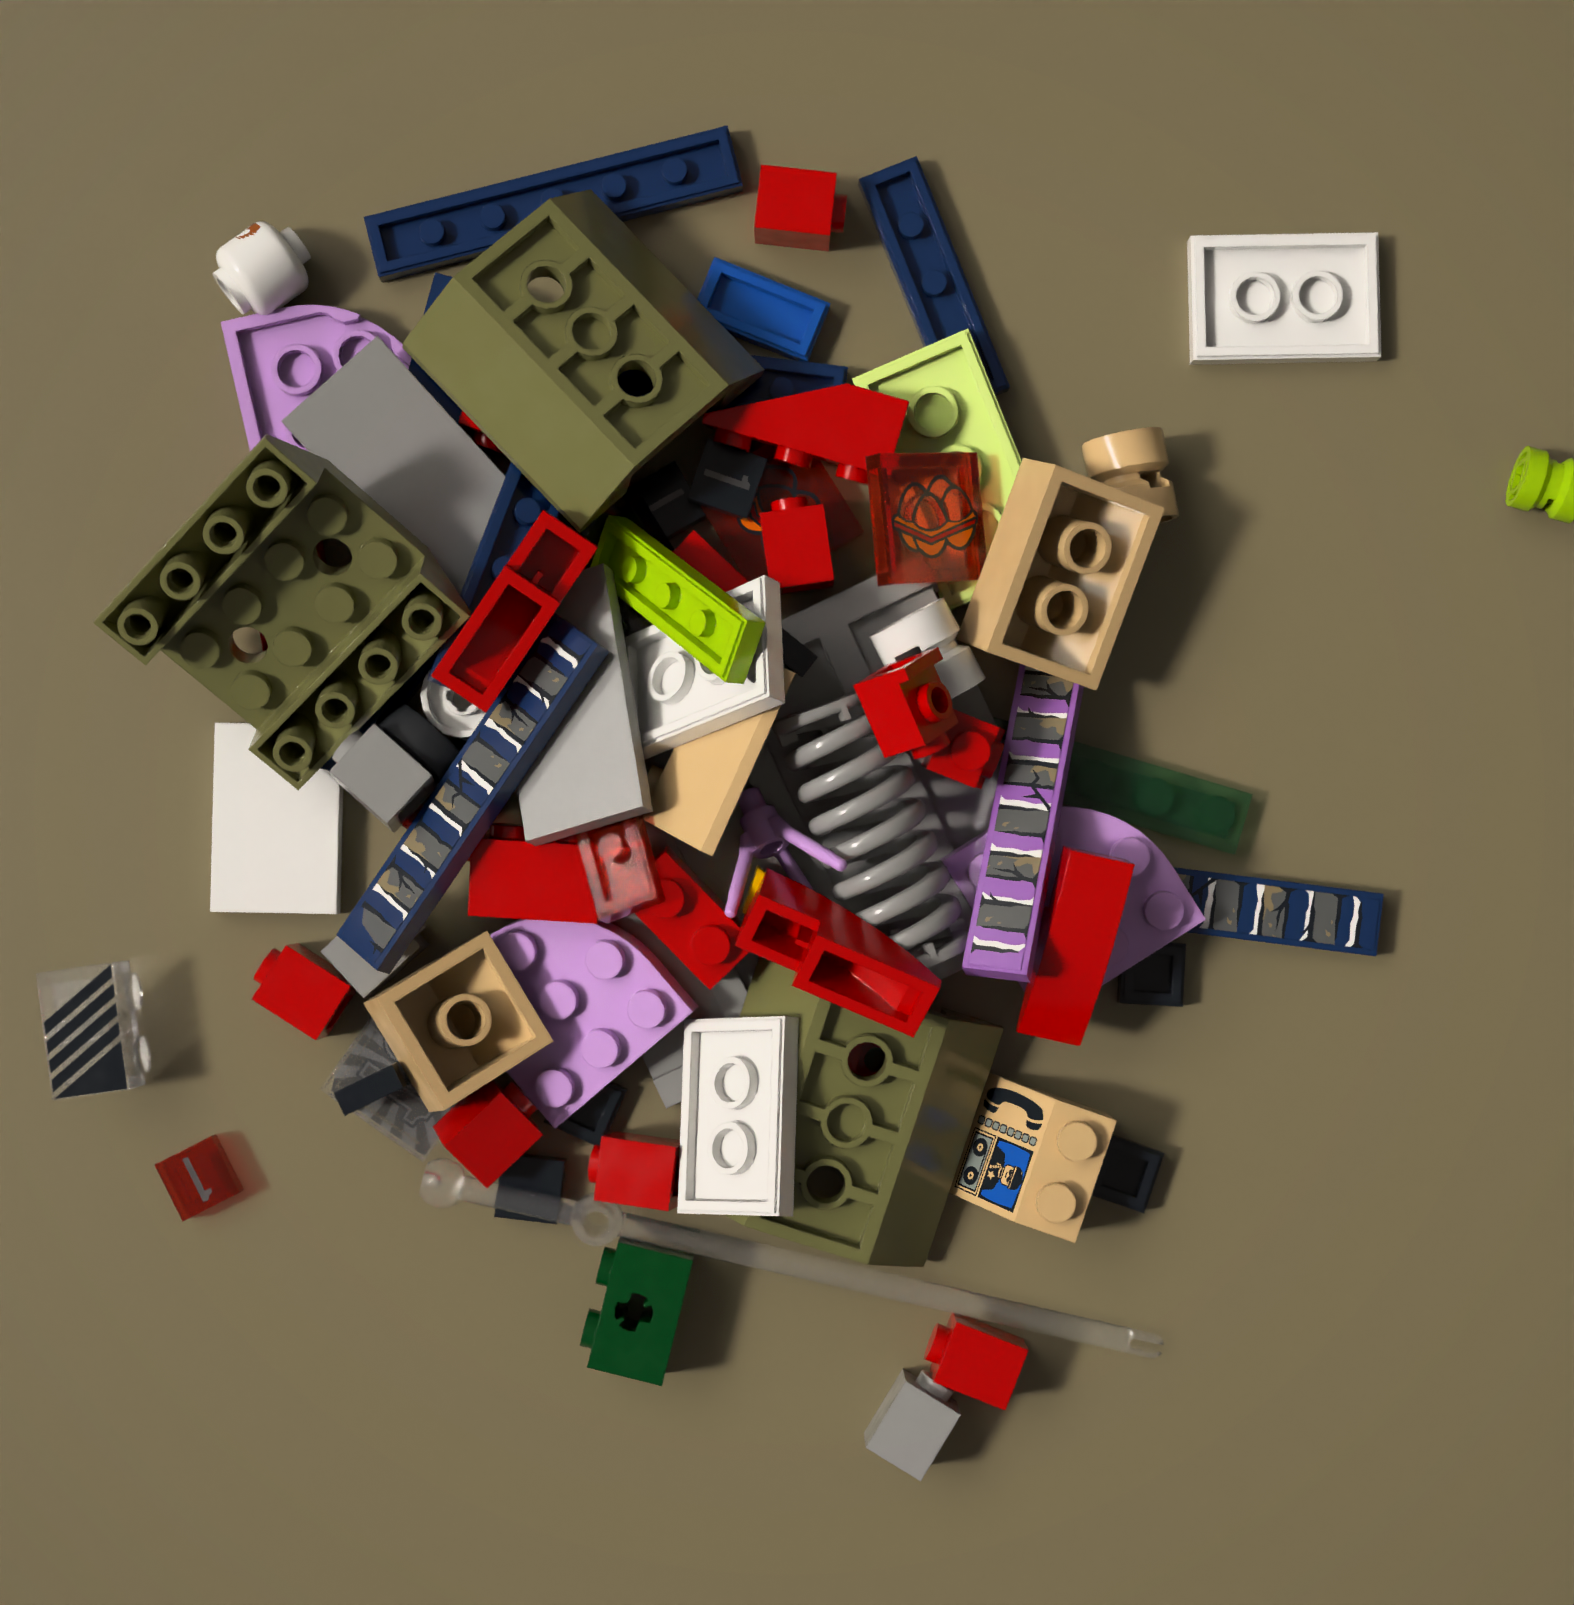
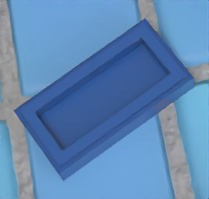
M716 257L712 261L697 298L732 336L789 359L804 362L809 361L830 310V303Z

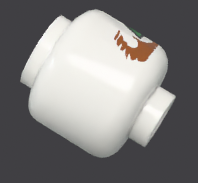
M259 221L250 225L217 250L216 260L219 269L212 274L221 290L241 314L244 315L251 310L255 314L268 315L274 310L282 308L307 289L309 280L303 264L311 259V256L303 242L291 228L287 227L279 233L271 224Z

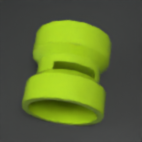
M1526 446L1521 451L1512 469L1506 490V505L1522 511L1544 508L1550 519L1567 524L1572 523L1574 520V459L1569 458L1558 463L1557 460L1550 458L1546 450Z

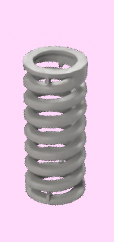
M856 691L774 721L772 728L777 735L781 747L799 741L797 735L817 731L819 738L798 747L786 755L785 764L791 771H802L854 758L832 771L801 785L797 789V796L800 802L811 804L833 797L869 790L834 809L812 818L808 826L811 834L820 837L841 830L884 821L868 831L830 848V850L845 859L847 864L898 853L870 869L836 883L832 890L834 898L838 901H845L861 895L913 884L903 891L855 913V915L874 927L909 918L926 916L902 931L900 928L890 929L891 936L889 938L912 954L927 968L964 952L969 931L964 918H958L962 912L959 899L949 894H938L950 880L948 868L942 863L925 862L938 848L936 835L927 830H912L926 816L927 811L924 802L912 797L898 798L914 784L915 778L912 769L902 765L882 767L895 759L899 754L884 758L875 735H867L873 732ZM843 725L831 732L827 730L829 727ZM822 863L825 868L833 869L831 866Z

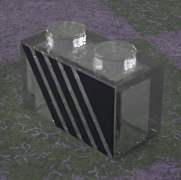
M129 960L36 973L52 1100L125 1091L146 1085L144 1073H149L151 1070V1051L147 1037L145 1035L139 1036L136 1010H141L143 1005V991L138 974L136 972L131 973Z

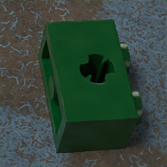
M623 1232L616 1249L604 1247L595 1283L607 1287L602 1309L599 1311L589 1308L580 1346L591 1349L587 1368L662 1386L695 1250ZM632 1293L645 1296L643 1306L648 1307L651 1305L653 1311H643L639 1320L626 1317L628 1307L620 1308L619 1302L628 1303Z

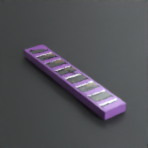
M1022 664L1019 666L962 969L966 975L1030 983L1084 686Z

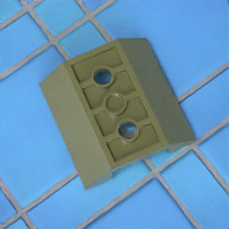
M591 189L549 198L453 276L404 340L402 346L415 362L579 533L627 493L631 477L636 471L709 408L712 407L715 411L723 410L759 379L765 371ZM549 277L561 285L564 294L554 302L545 303L536 300L529 293L527 286L535 278ZM638 370L645 373L651 379L653 390L645 396H631L620 388L617 378L625 371Z
M266 434L97 616L93 623L145 666L161 650L257 729L248 750L299 790L333 756L340 744L350 734L359 730L470 617L471 611L429 548L335 465L323 457ZM324 539H338L349 547L352 560L345 566H329L318 556L316 546ZM243 627L254 628L264 635L268 648L257 654L246 653L235 644L233 632Z
M759 956L739 1018L771 1016L799 1018L793 1217L725 1216L745 1227L866 1265L924 1267L1004 1028L1000 1025L942 1007L941 1013L928 1010L913 1038L792 986L795 971ZM864 1042L880 1046L885 1053L883 1066L877 1073L870 1076L858 1075L848 1066L850 1051L858 1044ZM824 1165L833 1166L844 1175L842 1189L836 1195L827 1198L814 1195L807 1187L810 1173L817 1167Z

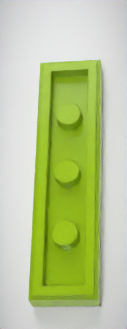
M608 515L591 567L602 563L610 567L614 572L618 597L724 682L744 684L766 622L626 517Z

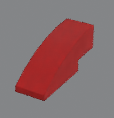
M544 509L431 676L487 713L598 546Z
M1063 846L1049 907L1045 906L1042 916L1031 982H1027L1016 1028L1017 1033L1076 1046L1081 1045L1113 950L1135 864L1126 859Z
M767 868L744 915L735 946L795 971L792 986L914 1038L941 988L942 980L912 954L851 911L807 886Z

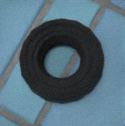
M397 701L392 704L375 723L377 727L433 776L437 785L460 752L431 722L402 702Z

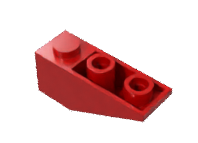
M846 383L705 413L702 424L716 430L713 438L714 442L723 443L744 451H750L752 441L777 447L774 456L776 460L811 469L813 459L816 458L838 465L836 477L872 487L875 476L888 479L909 401Z

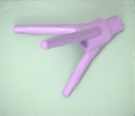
M759 788L744 790L738 799V804L744 815L740 820L744 833L740 836L739 856L724 913L729 918L736 917L753 857L764 859L774 856L790 879L812 890L814 889L787 849L790 843L837 871H844L847 868V862L830 849L791 827L778 815L774 806L766 804Z

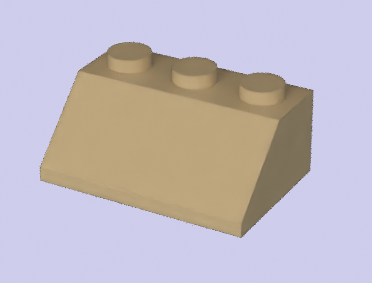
M1023 458L956 640L1097 691L1165 507L1061 466Z
M784 668L785 696L796 674ZM781 705L675 747L665 769L652 764L647 778L653 811L644 814L642 819L713 857Z

